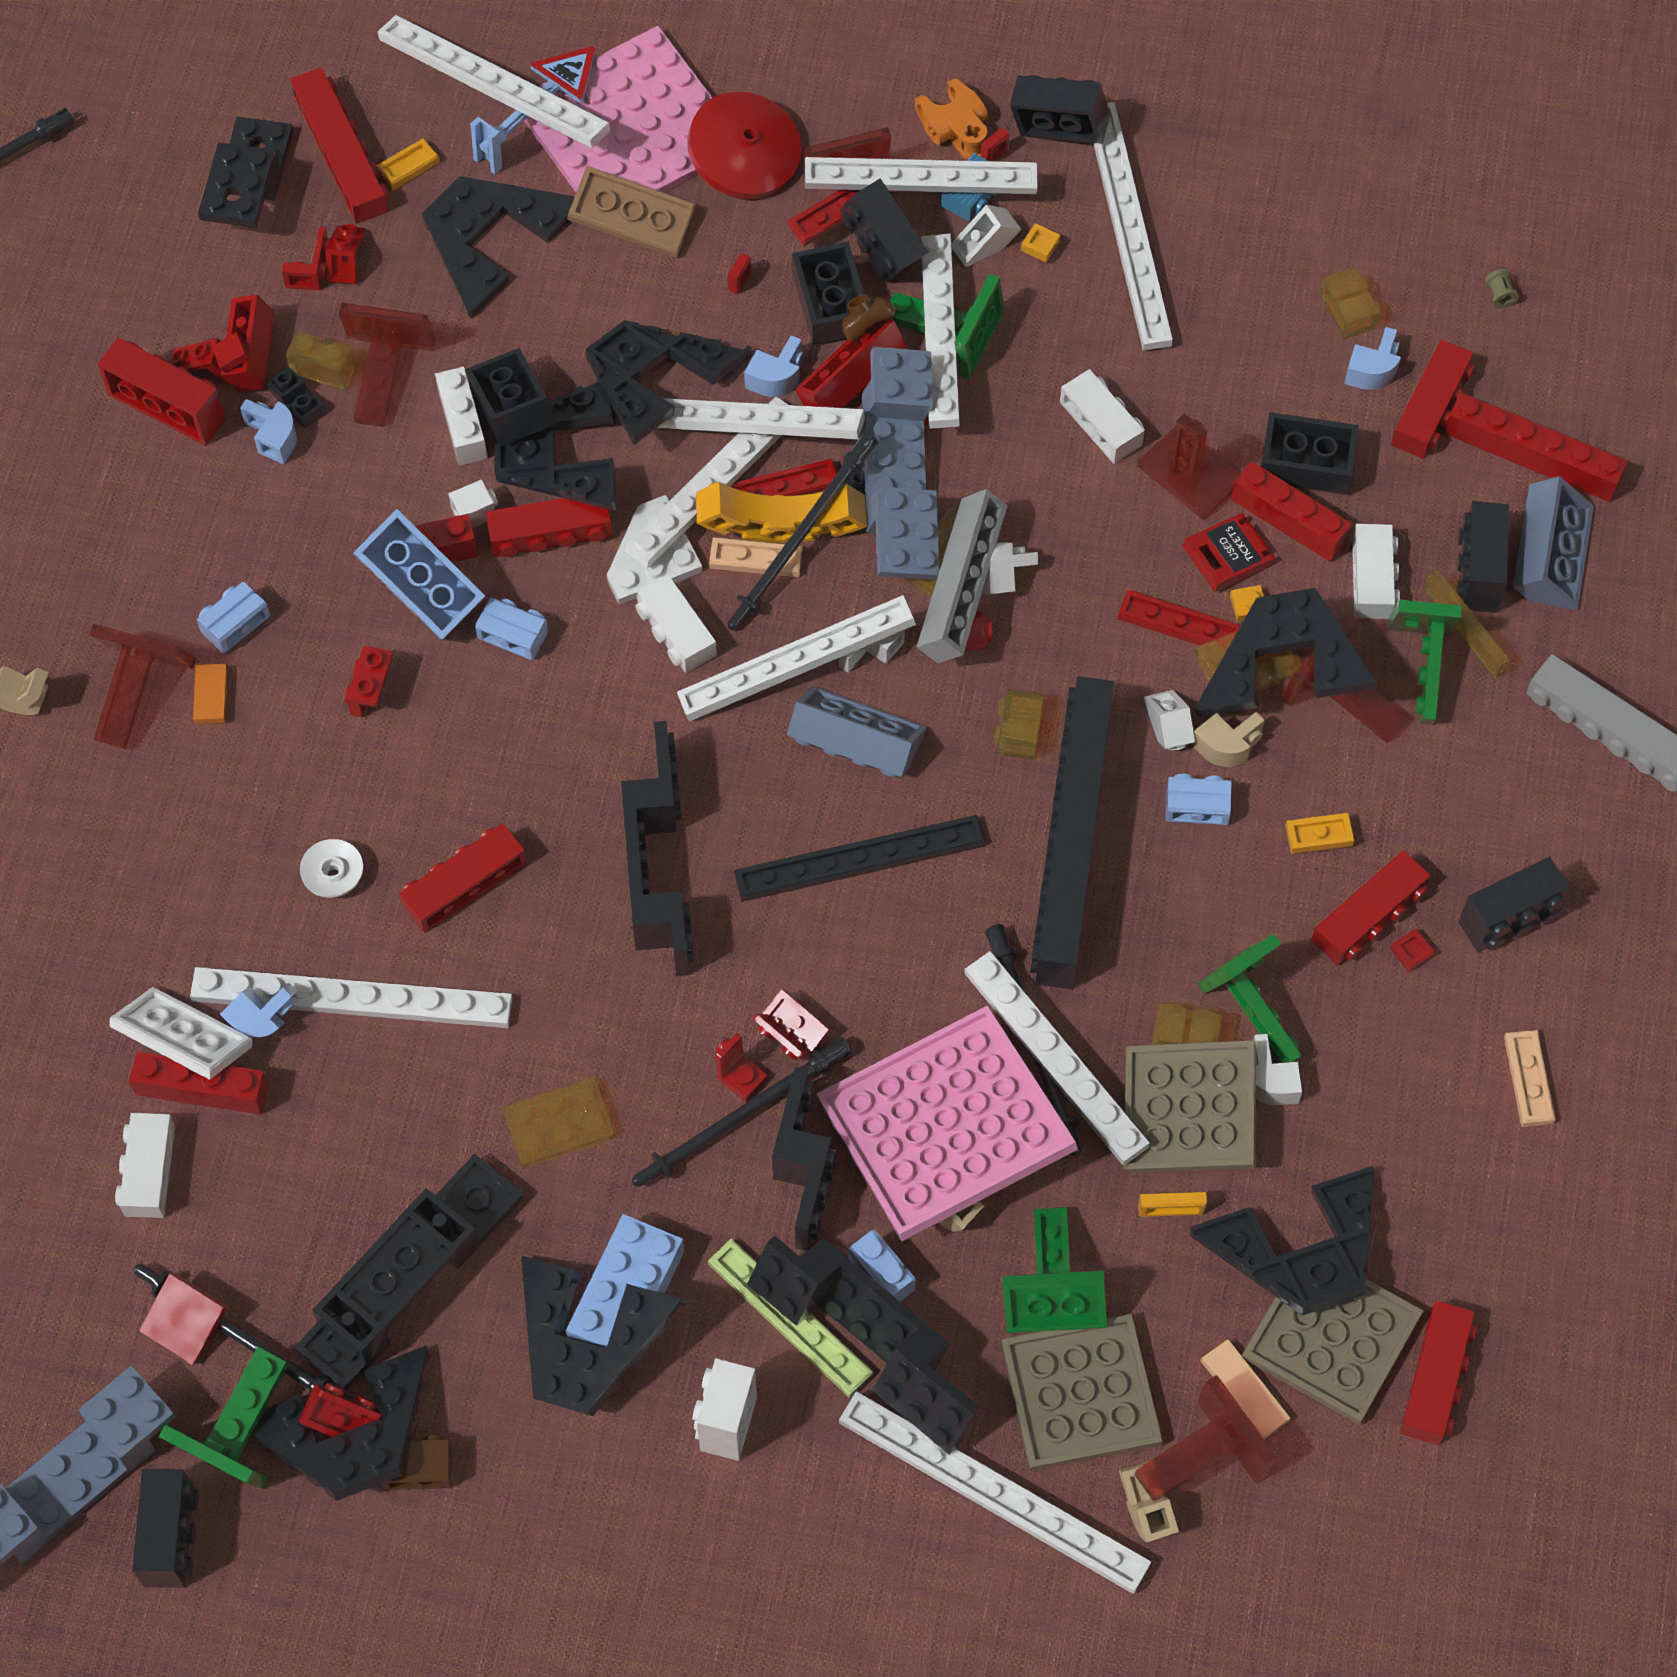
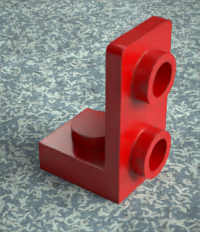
M344 224L336 227L326 247L327 282L356 283L357 251L365 236L364 228H357L353 224Z
M319 227L312 264L283 262L282 276L285 288L320 291L322 279L326 280V247L331 239L327 237L325 227Z
M215 338L173 350L170 361L171 365L177 368L179 366L183 367L189 372L207 368L224 383H228L221 376V369L212 349V346L221 341L220 339Z
M738 1033L731 1039H724L715 1051L717 1079L747 1102L768 1080L767 1075L743 1055V1041Z

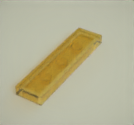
M1436 569L1429 573L1424 590L1435 603L1462 606L1461 618L1454 628L1495 680L1503 676L1509 662L1508 657L1440 571Z

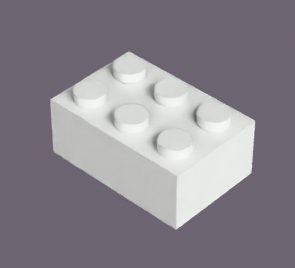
M715 1358L713 1368H706L703 1377L704 1399L703 1401L697 1400L692 1420H695L694 1430H696L695 1439L699 1440L700 1451L739 1461L757 1400L755 1368Z

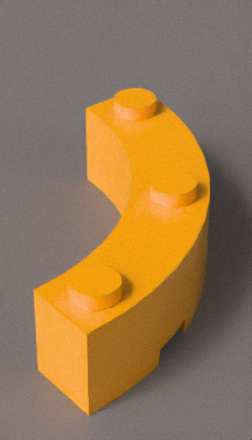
M721 482L712 483L708 487L696 492L697 524L723 535L730 533L729 531L740 533L744 540L786 543L823 492L800 496H767L737 490ZM848 484L843 485L802 542L815 541L816 535L831 533V535L837 537L867 527L865 495Z

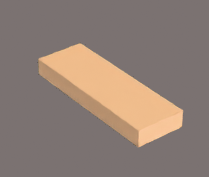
M713 537L709 569L764 574L785 544ZM798 546L779 572V576H800L803 546Z
M1538 1030L1506 1033L1504 1040L1521 1127L1554 1124L1555 1115Z
M1228 1339L1202 1357V1364L1262 1440L1290 1421L1289 1415Z

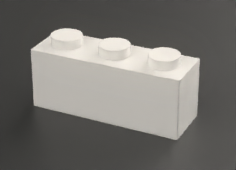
M464 367L435 373L438 392L458 465L461 466L488 459L485 440Z
M1089 369L1061 387L1060 403L1113 464L1142 447L1144 437L1142 423L1127 412L1123 401L1111 394L1101 377H1096Z
M1355 525L1352 537L1354 618L1389 619L1393 609L1400 600V591L1394 589V581H1398L1399 564L1393 563V555H1397L1398 537L1393 536L1392 525Z
M668 574L637 591L638 604L635 607L639 616L644 621L648 619L653 626L651 630L654 637L659 643H665L668 648V656L675 666L680 665L684 672L688 673L717 656L716 641Z
M131 1113L130 1123L124 1126L123 1141L127 1144L126 1155H121L119 1171L120 1174H123L122 1186H117L115 1202L116 1205H119L125 1217L164 1218L175 1124L170 1114Z

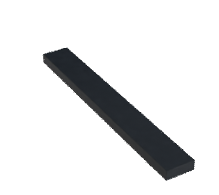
M973 815L734 870V876L741 902L985 847V840L978 817Z

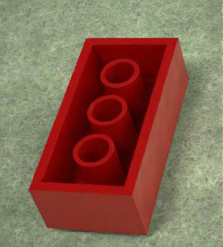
M118 337L97 363L109 396L204 446L208 444L226 420L217 388L212 382L206 379L200 380L192 376L187 369L180 366L177 368L169 364L162 356L158 354L152 355L144 351L133 341L127 342Z

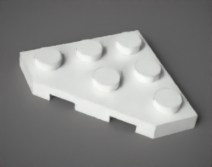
M666 495L638 505L607 573V581L619 605L636 599L638 590L667 574L676 583L702 572V565L685 532L649 568H646L624 552V545L669 502Z

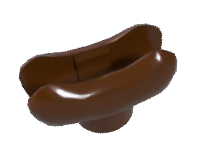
M861 294L848 303L847 308L850 313L843 318L841 328L848 340L856 341L872 325L880 321L892 319L895 314V308L886 297L878 296L870 300L867 294Z

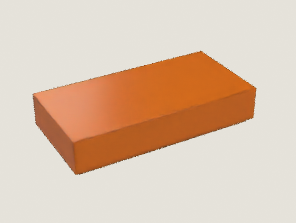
M226 664L195 665L194 724L226 723L228 675Z

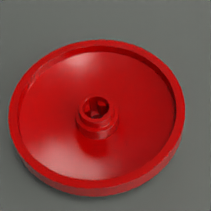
M728 92L711 98L696 112L688 131V153L694 168L710 186L731 197L760 199L779 192L793 178L800 162L801 140L794 122L776 103L754 93Z

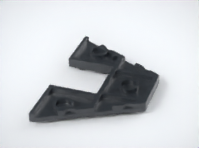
M459 176L422 212L423 221L443 259V264L455 285L458 295H460L469 318H472L509 282L508 273L473 250L470 246L503 213L548 243L570 221L567 220L575 196Z
M624 320L587 347L585 358L629 438L635 445L670 419L675 412L674 405L638 383V379L669 357L714 385L750 358L752 347L746 346L745 349L721 345V340H707L701 336L680 332L678 336L661 332L660 327L643 326L636 322Z
M599 381L586 388L581 385L575 388L572 393L562 395L550 401L549 405L555 425L503 446H499L494 436V471L497 482L613 511L617 510L615 464L613 458L556 465L555 430L614 423L613 407Z
M1310 588L1255 599L1194 711L1198 717L1215 715L1216 713L1222 714L1258 708L1259 656L1313 646L1314 693L1317 698L1377 689L1378 684L1317 589Z
M1370 1166L1312 1186V1195L1334 1235L1333 1238L1276 1257L1251 1207L1191 1226L1190 1236L1302 1316L1365 1295L1374 1167Z
M522 1256L533 1399L594 1416L603 1405L605 1398L612 1394L621 1384L618 1380L631 1365L636 1366L650 1349L653 1339L665 1331L663 1326L680 1306L685 1307L687 1300L626 1284L607 1348L595 1346L561 1336L581 1272Z
M427 1346L363 1370L377 1410L382 1414L379 1421H371L317 1443L312 1428L299 1422L305 1407L300 1395L266 1407L251 1436L257 1439L266 1450H272L277 1458L292 1469L296 1468L303 1473L312 1484L322 1487L326 1494L336 1501L401 1476L405 1463L403 1456L407 1452L410 1442L409 1431L411 1423L415 1421L419 1405L418 1394L424 1384L422 1377L426 1361L430 1359Z

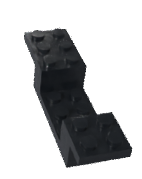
M666 721L654 722L659 778L621 781L632 923L636 951L673 947L676 976L689 975L688 964L694 963L689 902L682 903V892L650 894L645 835L676 832V821L682 820L674 732H667Z
M474 1153L436 1195L425 1188L313 1308L312 1311L317 1323L294 1347L295 1350L321 1373L331 1379L335 1385L347 1391L364 1372L363 1370L367 1369L390 1344L386 1330L448 1263L459 1269L524 1198L523 1193Z
M776 1236L770 1239L747 1285L796 1326L819 1307L822 1308L829 1316L834 1318L853 1334L855 1338L860 1340L887 1363L873 1391L948 1455L957 1449L980 1407L936 1371L950 1343L824 1238L801 1257Z

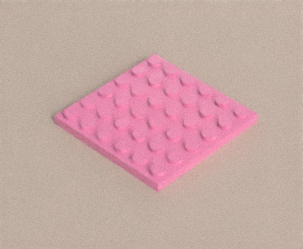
M656 26L593 59L583 102L576 101L562 90H557L553 94L609 122L610 132L593 148L531 117L524 120L575 192L578 190L586 166H590L665 193L699 175L689 157L687 136L696 112L712 96L660 27Z
M988 1006L816 1094L824 1111L901 1241L1078 1150L1075 1140Z

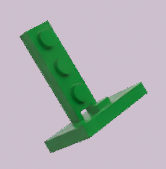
M988 275L968 313L954 310L956 337L954 344L959 377L971 379L1004 314L999 276ZM895 292L890 300L895 308V314L891 320H894L896 325L925 333L924 300Z
M1399 600L1389 617L1388 630L1427 634V636H1422L1421 654H1425L1426 657L1425 666H1420L1418 684L1423 685L1422 697L1417 696L1415 714L1420 715V724L1432 725L1436 720L1443 635L1449 636L1460 620L1462 606Z
M1273 933L1243 950L1197 984L1204 994L1225 984L1260 1035H1268L1269 1048L1279 1063H1289L1302 1056L1298 1051L1299 1045L1296 1039L1290 1033L1284 1031L1279 1024L1280 1017L1271 1006H1267L1261 998L1262 993L1259 986L1253 980H1249L1243 972L1245 969L1250 972L1264 963L1261 959L1262 957L1281 945V942Z
M1067 1207L1034 1209L1036 1274L1002 1276L1007 1333L1107 1328L1104 1271L1070 1272Z
M257 1347L205 1443L168 1425L163 1427L159 1437L243 1482L263 1489L269 1477L238 1461V1458L289 1363ZM228 1449H230V1450H231L230 1454H229V1455H226V1454H225L226 1451H227Z

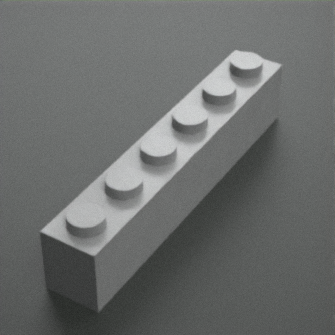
M988 489L961 499L919 637L917 648L936 663L962 656L968 641L989 570L991 557L1007 509V505Z
M1551 654L1531 679L1526 694L1536 704L1545 706L1555 712L1562 721L1571 723L1581 729L1588 738L1597 740L1608 747L1614 755L1623 757L1634 764L1640 772L1649 774L1660 781L1667 790L1677 792V735Z

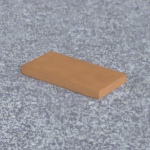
M586 166L567 220L677 258L696 204Z

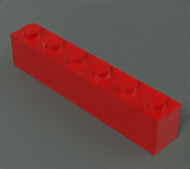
M322 67L290 78L294 98L355 223L358 224L387 213L386 200L390 199L385 184H379L376 179L379 178V174L374 162H368L366 158L369 155L364 141H358L356 138L358 131L353 119L347 120L346 118L347 108L342 97L337 98L335 95L337 89L331 76L326 77Z
M1460 393L1449 415L1444 432L1445 435L1549 478L1560 476L1573 488L1607 502H1611L1628 462L1464 393Z

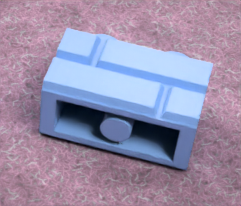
M242 582L237 587H229L224 592L222 599L215 605L206 606L196 620L201 633L225 654L269 618L270 613L266 602L257 593H254L245 582Z
M490 598L475 626L478 639L529 660H534L540 645H542L548 634L547 620L541 613L532 609L528 610V612L519 609L514 602L502 598L500 601Z
M1177 774L1174 777H1168L1165 821L1228 825L1231 812V781L1224 780L1220 776L1195 779L1189 774Z
M875 1229L848 1248V1259L900 1302L915 1290V1277L907 1268L904 1269V1264Z

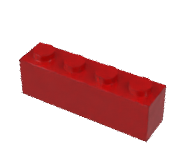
M884 320L872 325L865 330L858 340H847L795 389L802 404L812 407L843 408L856 398L859 392L871 380L870 351L873 347L907 348L894 320Z
M1442 339L1440 340L1394 431L1391 446L1422 459L1425 458L1429 449H1435L1441 436L1437 432L1440 426L1446 427L1451 413L1449 408L1452 403H1456L1460 393L1463 392L1464 388L1460 387L1462 382H1468L1474 371L1475 366L1471 364L1474 352Z
M1251 461L1234 481L1231 496L1233 502L1329 562L1335 558L1346 544L1352 523Z
M565 498L485 511L493 557H511L516 553L527 551L540 552L550 547H569L579 542H597L607 537H612L608 509Z
M503 823L496 828H489L480 836V839L471 845H464L459 848L452 858L444 863L440 862L434 865L427 875L419 880L409 882L402 892L399 893L402 906L423 933H426L527 864L525 850Z
M1403 850L1314 928L1311 941L1337 966L1346 959L1349 962L1352 961L1362 951L1363 948L1361 946L1368 939L1371 942L1375 941L1385 930L1383 927L1390 920L1396 922L1406 912V906L1411 901L1417 903L1429 891L1427 885L1431 875Z
M137 1051L129 1078V1083L137 1096L259 1115L262 1114L269 1086L264 1072L260 1070L227 1066L209 1080L166 1056Z
M1435 1300L1430 1310L1400 1431L1401 1435L1435 1445H1440L1444 1436L1450 1437L1455 1417L1449 1416L1452 1404L1458 1405L1462 1392V1386L1457 1385L1459 1373L1465 1375L1470 1355L1464 1354L1467 1342L1473 1343L1477 1330V1324L1472 1323L1474 1311Z

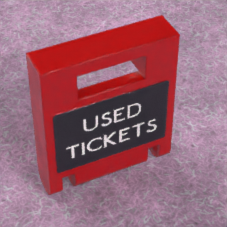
M1243 513L1189 536L1184 540L1182 547L1214 592L1265 570L1276 562L1275 556L1269 554L1270 549L1251 523H1245L1247 518ZM1207 547L1222 566L1221 568L1214 570L1205 558L1204 554Z

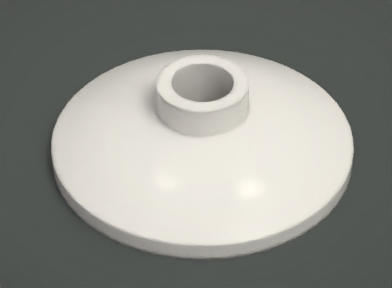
M328 839L314 844L306 851L300 863V875L306 888L315 895L325 898H335L349 893L357 886L363 874V861L358 850L350 843L339 839ZM331 870L339 871L334 876H328V872Z

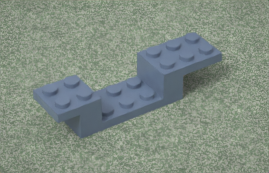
M873 347L870 351L871 380L862 393V408L865 415L863 431L871 434L864 446L869 443L873 436L879 441V444L864 462L866 532L876 533L877 576L937 580L939 575L936 490H926L924 420L933 408L931 351Z
M132 1365L78 1409L85 1420L82 1425L8 1487L4 1488L0 1483V1565L13 1554L23 1564L156 1451L149 1439L171 1422L175 1415Z

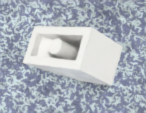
M985 205L951 243V248L963 265L968 267L1002 251L1021 231V228L1006 208Z
M1174 690L1144 697L1156 738L1165 749L1180 750L1185 748L1186 744L1195 742L1190 708Z

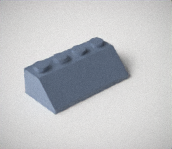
M1560 476L1529 485L1515 575L1513 577V588L1530 602L1574 610L1578 609L1594 505Z
M812 686L796 701L787 736L795 738L794 740L798 744L804 746L814 745L823 748L826 754L848 757L856 765L863 767L872 766L881 769L884 775L902 777L909 770L927 726Z

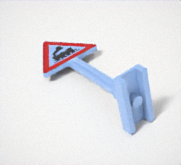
M590 46L532 62L530 64L531 70L548 81L541 89L551 94H554L557 90H562L576 101L583 102L595 55V47ZM516 110L498 127H492L477 117L470 123L474 161L478 163L481 159L485 158L490 162L491 172L493 174L499 172L502 169L501 144L529 116Z

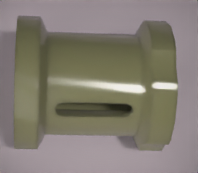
M1507 269L1495 270L1485 278L1486 285L1491 288L1493 293L1492 302L1496 308L1511 306L1519 298L1517 291L1512 288L1510 282L1511 274Z

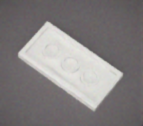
M154 987L110 1017L111 1028L209 1080L252 1048V1038Z

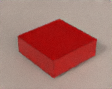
M1002 127L981 143V157L986 158L987 161L994 162L1008 152L1009 132Z
M741 253L728 273V291L738 294L752 274L750 256Z
M237 332L212 346L219 368L224 373L250 359L243 339Z
M1417 928L1390 946V950L1409 973L1433 958L1436 953Z

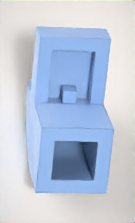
M1385 327L1379 350L1355 344L1344 384L1365 390H1376L1387 386L1393 381L1401 359L1400 356L1396 355L1399 347V342L1394 341L1396 329Z
M790 336L778 358L756 350L744 372L745 389L767 397H779L793 391L800 383V366L804 359L801 339Z
M246 399L240 409L244 423L259 430L254 437L258 453L285 464L297 442V434L289 409L279 401L271 410L264 403H254Z
M288 983L266 1004L248 987L220 1015L234 1029L246 1036H267L285 1024L277 1013L283 1016L295 1004L291 998L298 991Z

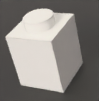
M482 480L448 493L454 515L458 516L468 513L472 528L486 523L485 511L495 510L494 506L498 505L493 490L491 488L487 490Z

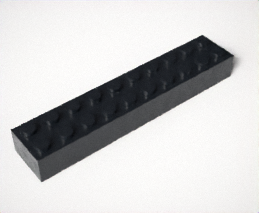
M1077 676L1076 688L1069 687L1030 973H1036L1035 985L1073 990L1114 681Z

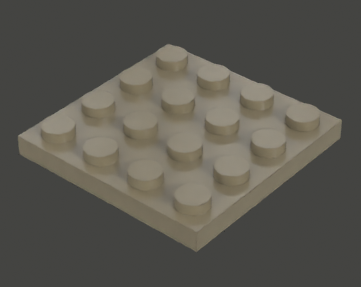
M1254 1040L1126 1046L1125 1114L1149 1142L1148 1149L1124 1165L1126 1173L1256 1169V1043Z
M1366 1279L1365 1295L1304 1316L1275 1297L1244 1350L1242 1357L1247 1362L1360 1425L1421 1317L1423 1310Z
M1132 1314L1108 1318L1107 1328L1041 1331L1001 1339V1347L1030 1471L1162 1445V1437Z

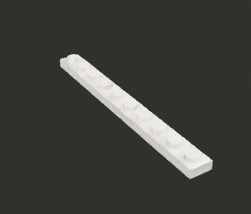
M397 15L378 31L380 41L590 148H593L610 132L609 122Z
M1115 102L1107 103L1111 115L1103 144H1093L1142 349L1150 350L1171 347L1172 335Z
M195 967L190 994L193 1002L230 1004L242 991L249 987L267 1004L282 987L290 983L298 992L291 998L295 1004L289 1010L500 1028L509 1027L512 1006V994L199 967Z
M855 1392L839 1419V1424L1132 1594L1135 1593L1151 1564V1561L959 1450L955 1449L948 1455L913 1424L858 1392Z

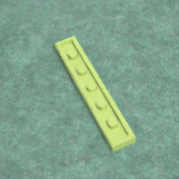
M730 1239L708 1260V1265L848 1398H851L873 1376V1372L812 1314L796 1326L748 1286V1280L757 1262L734 1240Z

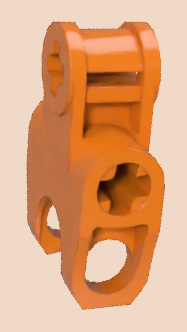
M953 78L947 81V92L952 101L951 103L937 105L925 95L915 98L916 112L922 121L925 132L936 145L949 140L964 159L968 160L973 153L981 156V143L987 138V128L982 122L988 120V113L985 105L973 90L964 85L960 80Z

